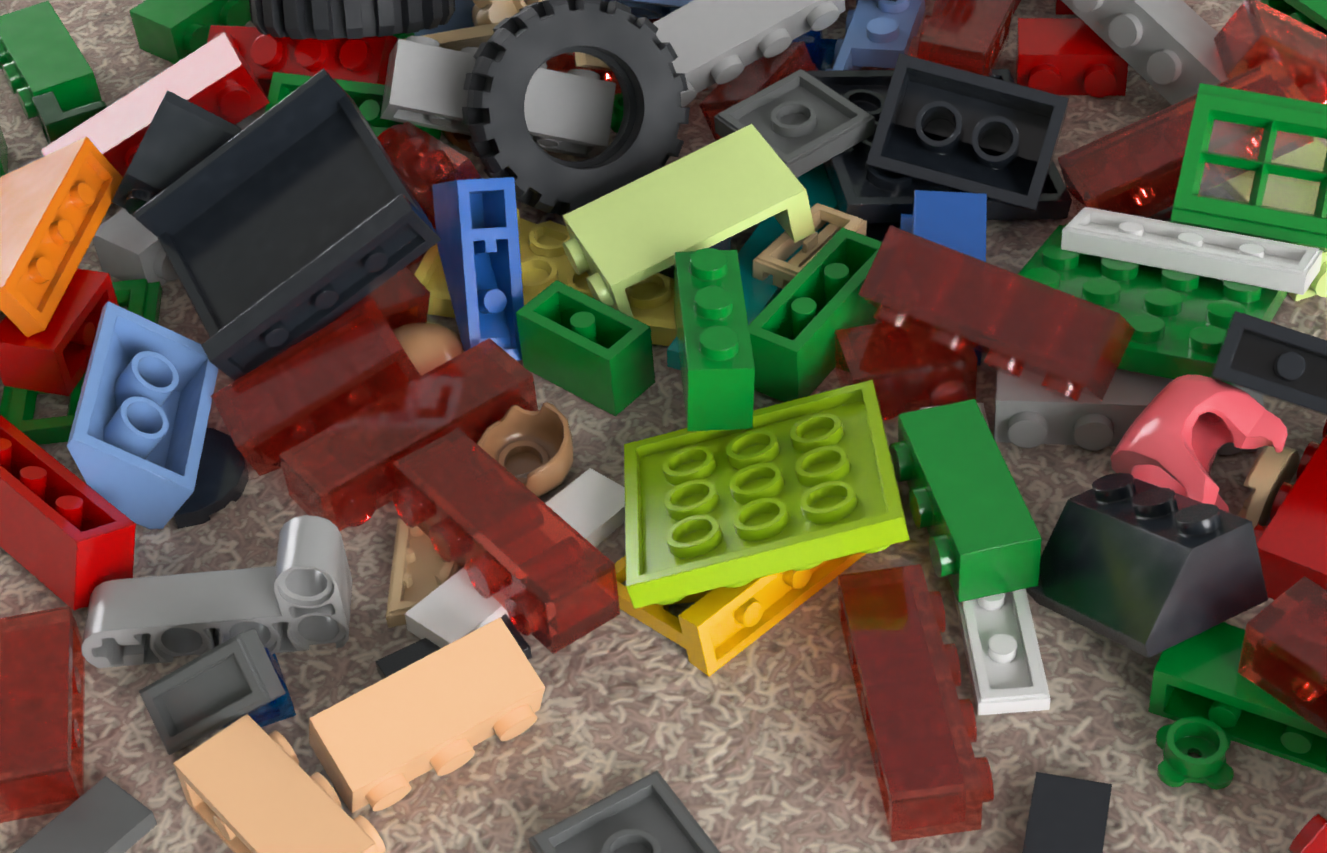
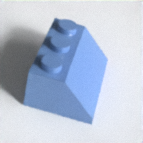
M108 301L101 312L67 448L88 486L134 523L148 529H163L194 492L219 368L209 361L200 343Z

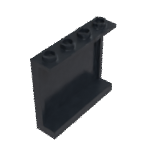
M322 69L133 213L137 221L158 237L210 338L201 345L209 361L243 388L441 241V238L354 100L325 69Z

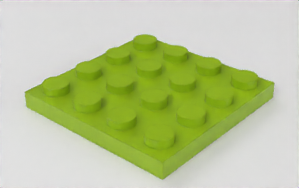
M873 379L753 410V429L687 431V428L624 444L626 588L634 609L652 604H673L688 595L720 587H741L756 578L788 570H808L824 561L860 552L867 554L885 550L891 544L910 540Z

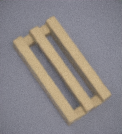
M816 203L810 208L816 233L794 243L786 231L783 232L753 259V278L763 281L771 274L773 275V285L784 289L842 227L866 236L867 221ZM826 222H829V224L818 234L817 231L822 226H824ZM803 244V248L788 262H785Z

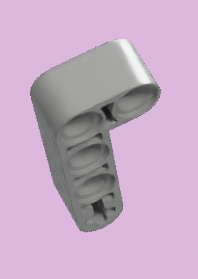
M303 515L292 518L282 526L279 532L276 566L116 579L103 582L96 586L90 595L81 644L82 655L87 662L97 668L173 662L175 656L199 654L201 656L237 634L254 628L264 649H268V654L309 650V645L336 643V648H342L349 639L352 576L342 535L338 527L328 519L319 516Z

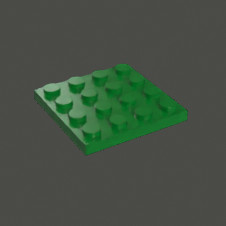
M1065 224L1059 225L979 319L978 342L1169 379H1176L1184 375L1210 377L1232 314L1237 311L1271 322L1288 292L1062 250V230L1067 225Z

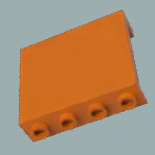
M88 137L82 138L0 177V311L26 337L46 329L123 179Z

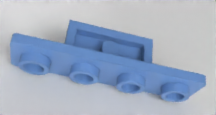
M856 0V9L849 10L847 13L845 38L837 39L833 69L827 68L826 70H861L862 67L895 68L899 53L908 56L911 54L925 13V0H897L896 2L889 0Z

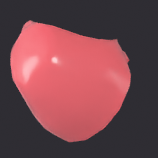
M1184 375L1170 382L1148 404L1126 431L1110 458L1112 469L1116 473L1131 474L1136 479L1161 488L1172 489L1177 494L1204 504L1216 505L1219 509L1229 512L1228 505L1218 494L1220 488L1210 477L1211 468L1218 449L1226 443H1234V447L1240 449L1271 446L1274 447L1277 453L1283 451L1288 433L1287 427L1280 418L1266 410L1245 391L1218 379L1202 375Z

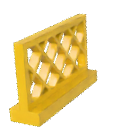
M860 552L824 561L808 570H788L756 578L741 587H720L688 595L682 600L673 603L695 602L678 617L668 612V607L672 604H652L634 609L626 586L621 584L626 580V555L592 580L595 590L621 610L685 648L689 662L709 677L867 553Z

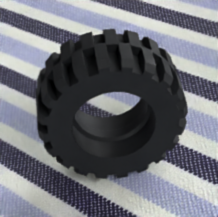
M249 0L251 21L260 33L264 35L270 34L272 37L278 38L290 37L291 39H358L372 36H393V34L414 33L422 29L429 30L437 28L438 25L447 24L455 11V0Z
M545 0L519 9L520 12L512 17L503 19L493 28L494 34L487 42H481L473 56L477 61L472 73L466 74L463 90L468 91L467 107H462L463 124L469 125L472 137L468 140L474 156L479 157L486 167L483 171L489 178L514 177L516 200L547 213L563 216L664 167L670 156L678 157L684 141L677 139L680 124L688 125L690 107H681L680 92L688 90L685 73H676L672 61L676 60L678 56L670 42H661L655 35L658 28L646 17L637 18L631 14V7L617 1L607 2L603 0ZM569 52L589 54L606 63L615 74L623 95V117L614 140L601 154L583 161H564L551 156L541 149L529 133L524 113L525 94L533 74L549 59Z

